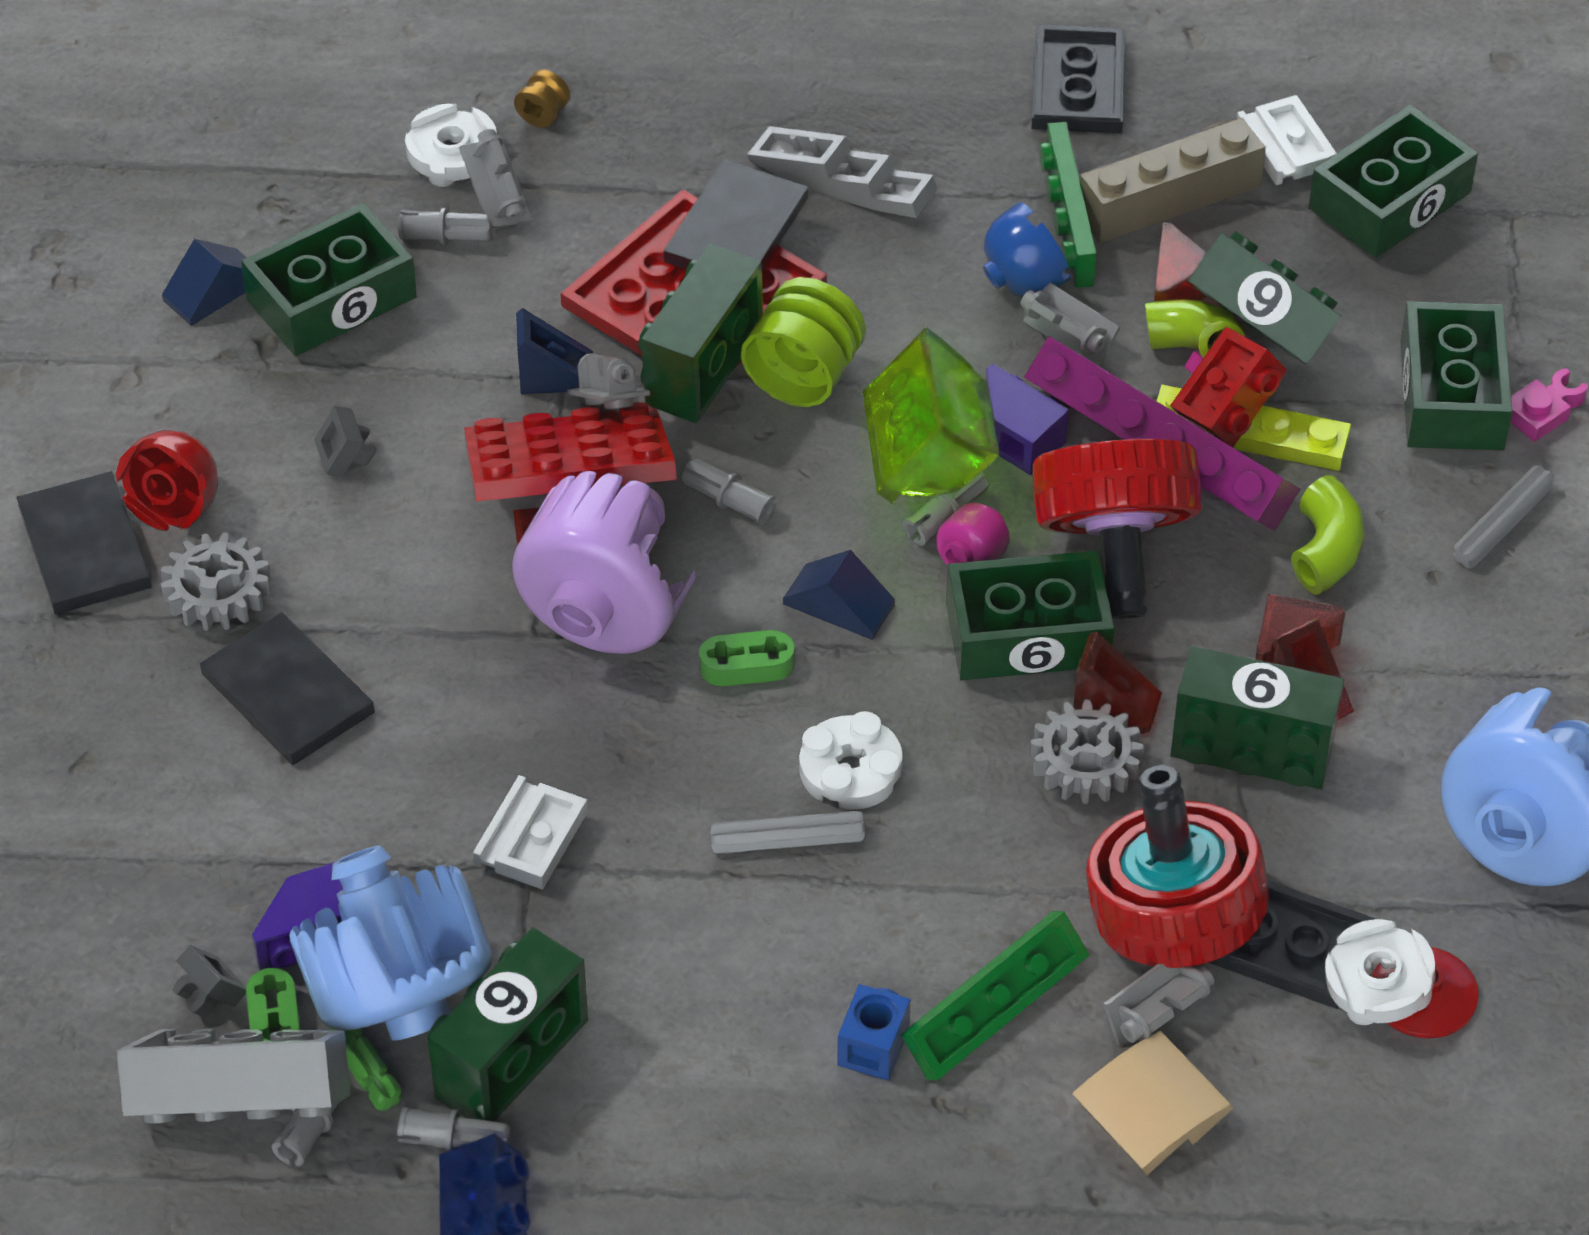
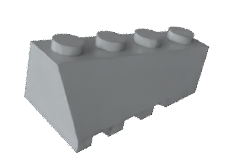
M159 1029L116 1050L123 1116L143 1115L144 1123L148 1124L170 1122L177 1119V1114L195 1113V1120L201 1122L225 1119L229 1117V1112L247 1111L248 1119L273 1118L281 1114L280 1110L299 1109L300 1117H319L333 1113V1106L351 1096L344 1030H282L272 1033L270 1035L271 1041H264L263 1032L260 1030H240L218 1037L219 1040H216L215 1029H197L191 1031L192 1034L176 1036L175 1029Z

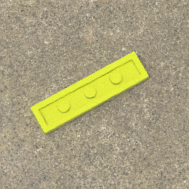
M1161 385L1157 402L1177 413L1170 405L1182 388ZM1263 405L1252 420L1249 430L1240 437L1233 448L1244 452L1340 471L1349 439L1351 423Z

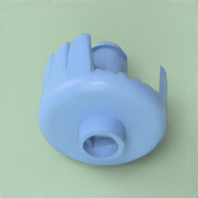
M1541 687L1531 689L1524 694L1519 692L1512 693L1488 710L1449 756L1441 778V799L1447 821L1453 833L1468 853L1479 863L1499 876L1520 884L1557 886L1574 881L1589 871V724L1580 720L1562 721L1553 725L1544 734L1540 729L1533 728L1542 709L1552 695L1550 690Z
M373 846L347 855L333 863L332 880L339 879L343 890L337 893L342 922L338 923L334 912L330 908L322 909L315 917L316 930L309 918L305 919L301 923L300 930L298 926L292 928L290 943L317 1014L323 1024L331 1029L352 1030L385 1022L391 1039L402 1040L429 1031L443 1014L449 1015L451 1009L446 998L483 977L491 966L493 955L467 880L458 868L449 865V869L443 865L436 866L435 873L438 882L427 869L416 872L415 878L420 893L419 897L408 877H400L398 871H389L386 861L392 856L381 846Z

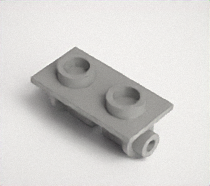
M487 129L477 135L478 143L460 146L459 150L482 212L492 217V229L531 222L532 217L526 199L522 193L502 136L496 135L494 129Z
M1049 283L1043 290L1037 292L1027 291L1021 299L1020 305L1025 309L1026 315L1023 322L1045 336H1050L1098 366H1100L1121 329V326L1052 283Z
M587 354L580 359L578 364L580 388L567 389L569 395L585 398L586 404H604V408L607 409L633 406V398L650 395L649 390L636 388L635 370L628 360L613 357L607 358V356Z
M1157 964L1106 1001L1104 1006L1116 1045L1121 1048L1128 1042L1134 1043L1137 1040L1142 1041L1145 1038H1149L1151 1033L1175 1017L1173 1013L1174 1008L1183 1011L1199 998L1208 996L1210 994V987L1214 984V978L1210 971L1205 967L1198 969L1192 966L1168 968L1164 964Z

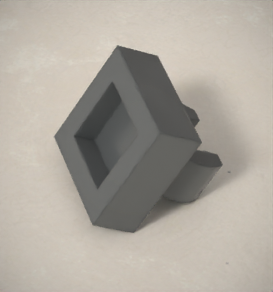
M334 406L314 439L327 475L344 477L352 462L359 465H367L377 451L375 446L364 444L370 434V430L365 426L357 425L351 408Z
M189 945L176 960L187 974L176 981L172 991L185 999H188L196 989L199 991L197 999L188 1008L192 1013L205 1017L214 1010L217 1000L235 1007L245 996L246 987L218 956Z

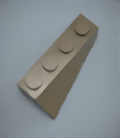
M1244 118L1215 122L1192 136L1080 174L1081 189L1093 236L1101 244L1260 187L1266 146Z

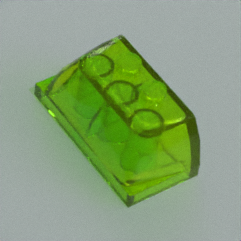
M927 327L862 392L876 491L878 495L891 504L900 495L926 498L958 492L999 456L1000 452L985 380L964 357Z

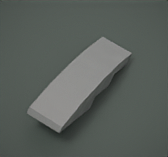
M769 126L747 154L749 162L786 180L807 186L810 190L847 203L896 215L917 218L938 190L934 175L894 170L890 155L850 150L847 137L843 135Z

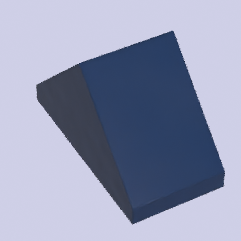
M194 238L162 293L163 301L190 326L196 324L246 293L241 260L247 257L236 248Z
M524 308L520 309L516 313L521 394L567 392V389L580 388L578 377L579 361L583 356L593 354V351Z
M850 549L805 564L783 597V605L873 640L895 606V599Z

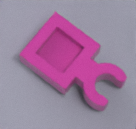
M1567 368L1558 370L1553 375L1551 384L1547 387L1536 379L1511 396L1512 416L1510 423L1532 441L1536 442L1569 420L1571 408L1578 407L1584 403L1588 385L1584 382L1577 388L1565 387L1568 385L1570 371Z

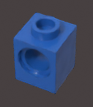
M859 984L838 1033L837 1065L889 1081L904 1044L900 1034L910 1027L911 999L900 996L895 991L887 988H872ZM878 1026L882 1027V1029H870L868 1027Z

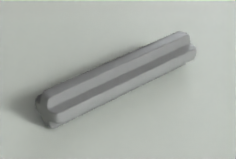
M1541 465L1531 467L1454 545V560L1462 563L1466 568L1475 567L1552 489V481L1554 480L1552 472L1546 471Z
M859 811L713 823L710 827L711 848L716 854L861 842L865 837L864 817L862 812Z

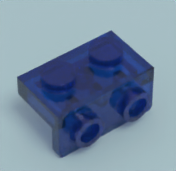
M494 1133L439 1154L440 1235H527V1230L530 1227V1214L527 1209L526 1193L529 1167L524 1155L519 1150L514 1149Z

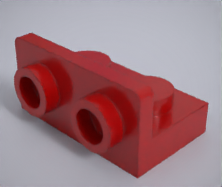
M1225 327L1170 407L1182 417L1234 447L1240 437L1249 430L1252 420L1269 396L1278 389L1281 379L1286 374V368L1268 349Z

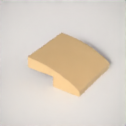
M1161 1030L1117 1056L1072 1093L1077 1101L1146 1175H1149L1186 1140L1194 1145L1233 1109V1106Z

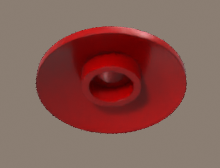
M1431 947L1435 960V982L1429 1005L1407 1018L1387 1023L1397 1031L1409 1036L1431 1039L1451 1035L1462 1029L1471 1020L1477 1008L1479 993L1473 973L1459 958L1435 947ZM1379 963L1372 977L1384 979L1389 977V974L1395 972L1394 968L1384 969L1381 963Z

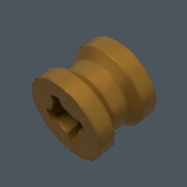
M538 70L529 78L527 86L520 89L516 94L514 107L521 118L530 125L545 128L550 126L555 120L557 111L567 105L571 98V92L566 82L560 76L548 70Z

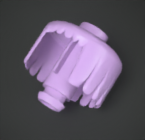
M584 471L576 478L575 476H567L557 486L551 488L516 547L512 561V572L516 588L524 603L541 622L575 644L610 654H630L650 648L668 631L695 581L694 570L684 584L683 581L669 586L665 579L660 581L661 572L656 564L651 566L649 553L658 539L660 527L665 521L664 502L656 491L640 481L631 480L625 486L619 488L623 479L622 476L607 473L599 478L593 486L596 472Z

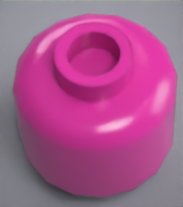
M977 502L966 503L957 509L940 526L936 535L937 550L941 559L946 564L997 560L1005 553L1010 542L1009 530L1003 516L994 508Z

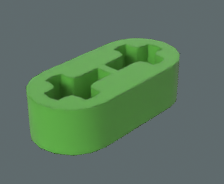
M777 630L713 636L704 641L699 650V671L701 676L708 683L715 686H732L782 680L791 674L795 664V645L792 638L786 633ZM776 652L778 659H769L767 653ZM725 657L727 664H718L716 658Z
M266 968L251 976L246 987L250 1030H260L263 1032L264 1041H271L270 1028L280 1027L281 1031L300 1030L297 996L292 977L286 971L278 968ZM277 990L278 1007H267L266 991Z

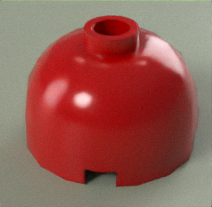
M161 430L140 438L120 457L116 470L117 482L122 479V484L126 491V494L122 497L126 507L140 521L157 530L167 531L169 525L178 528L182 527L180 530L190 527L210 507L218 488L217 464L210 451L197 438L180 431Z

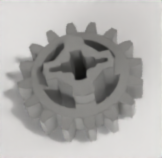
M223 532L219 541H211V538L206 533L202 534V544L195 546L192 542L186 540L183 542L184 554L171 552L168 555L170 566L161 568L163 600L168 602L172 616L183 615L184 625L188 627L196 620H201L204 631H209L213 622H220L221 626L227 630L230 629V619L236 617L246 623L249 621L248 609L261 611L264 608L262 597L270 596L271 594L269 583L271 577L268 561H263L262 550L259 547L249 550L248 540L245 537L240 538L235 543H230L228 533Z
M1084 700L1082 709L1075 710L1069 702H1065L1062 715L1049 710L1046 712L1045 724L1036 723L1034 727V739L1031 740L1030 759L1034 760L1033 773L1035 776L1045 775L1044 788L1046 790H1051L1057 786L1062 787V799L1064 800L1069 799L1074 792L1080 794L1083 804H1088L1091 794L1096 793L1104 802L1109 801L1111 788L1124 794L1128 788V779L1137 780L1139 776V767L1143 756V744L1139 743V728H1127L1129 716L1126 713L1120 714L1115 718L1110 715V704L1106 703L1097 711L1092 710L1090 700ZM1055 744L1059 746L1057 757L1053 752V747ZM1114 747H1117L1120 752V757L1118 759L1114 757Z

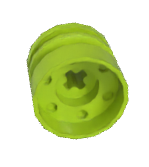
M798 277L785 281L776 291L772 301L765 308L763 316L755 324L742 344L741 360L745 371L759 388L779 401L801 407L822 404L831 395L844 374V368L852 361L855 352L864 342L866 325L863 315L851 298L835 286L812 278Z

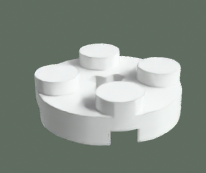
M457 104L434 106L419 113L411 122L412 129L408 134L406 133L405 137L406 154L412 167L422 175L428 176L429 181L433 185L446 187L455 181L470 178L459 147L478 143L477 135L487 129H494L497 135L496 127L492 119L479 109L472 107V113L458 111ZM450 139L453 143H458V144H455V145H445V144H444V141Z
M863 711L856 713L854 716L834 717L821 722L817 726L808 728L803 734L802 747L799 754L800 777L806 790L821 802H823V797L831 801L839 802V808L859 810L869 808L886 800L893 792L894 784L901 777L903 764L901 745L894 733L882 725L880 718L872 712ZM853 756L859 758V767L851 768L848 763L839 764L838 762L844 757Z
M1375 919L1363 921L1347 928L1337 938V945L1331 950L1330 954L1328 953L1325 962L1328 991L1334 1002L1346 1011L1350 1020L1356 1024L1364 1026L1372 1023L1399 1021L1426 1008L1431 1001L1432 988L1435 982V960L1432 949L1421 934L1413 929L1412 934H1410L1406 930L1396 928V922ZM1376 963H1381L1384 969L1394 968L1395 972L1389 974V977L1384 979H1376L1369 976L1372 973V965Z

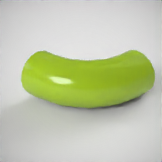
M1170 300L1145 303L1151 350L1183 347L1199 349L1201 356L1204 358L1225 327L1246 337L1243 326L1231 311L1209 302Z
M1333 475L1323 476L1313 482L1304 492L1299 504L1300 511L1311 521L1315 527L1316 534L1305 546L1292 553L1291 562L1299 582L1307 591L1314 595H1319L1333 587L1354 568L1365 542L1362 510L1347 487Z

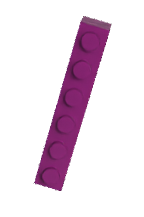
M1048 336L1024 376L1025 379L1123 439H1169L1193 445L1197 451L1201 487L1274 531L1301 490L1299 487Z

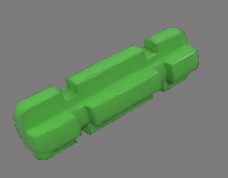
M360 1028L344 1030L348 1068L363 1090L369 1091L368 1097L375 1108L380 1111H387L392 1106L398 1105L402 1100L401 1087L393 1075L386 1073L388 1070L387 1066L369 1040L361 1036L363 1031Z

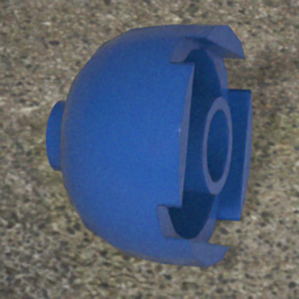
M1022 202L1003 212L991 223L984 239V252L988 262L982 266L987 278L995 288L999 289L1005 286L1011 293L1023 297L1029 290L1033 292L1043 290L1049 283L1061 287L1071 280V275L1063 273L1064 270L1069 268V265L1059 245L1043 222L1037 226L1032 225L1026 217L1033 213V211Z

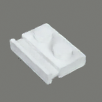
M1297 95L1255 108V112L1247 115L1244 111L1237 112V118H1244L1266 146L1263 167L1275 185L1282 184L1283 179L1290 176L1296 180L1313 175L1314 168L1337 154Z
M519 775L473 851L474 865L482 867L483 864L495 868V873L543 890L588 813L587 799L543 783H539L538 786L526 782V777Z

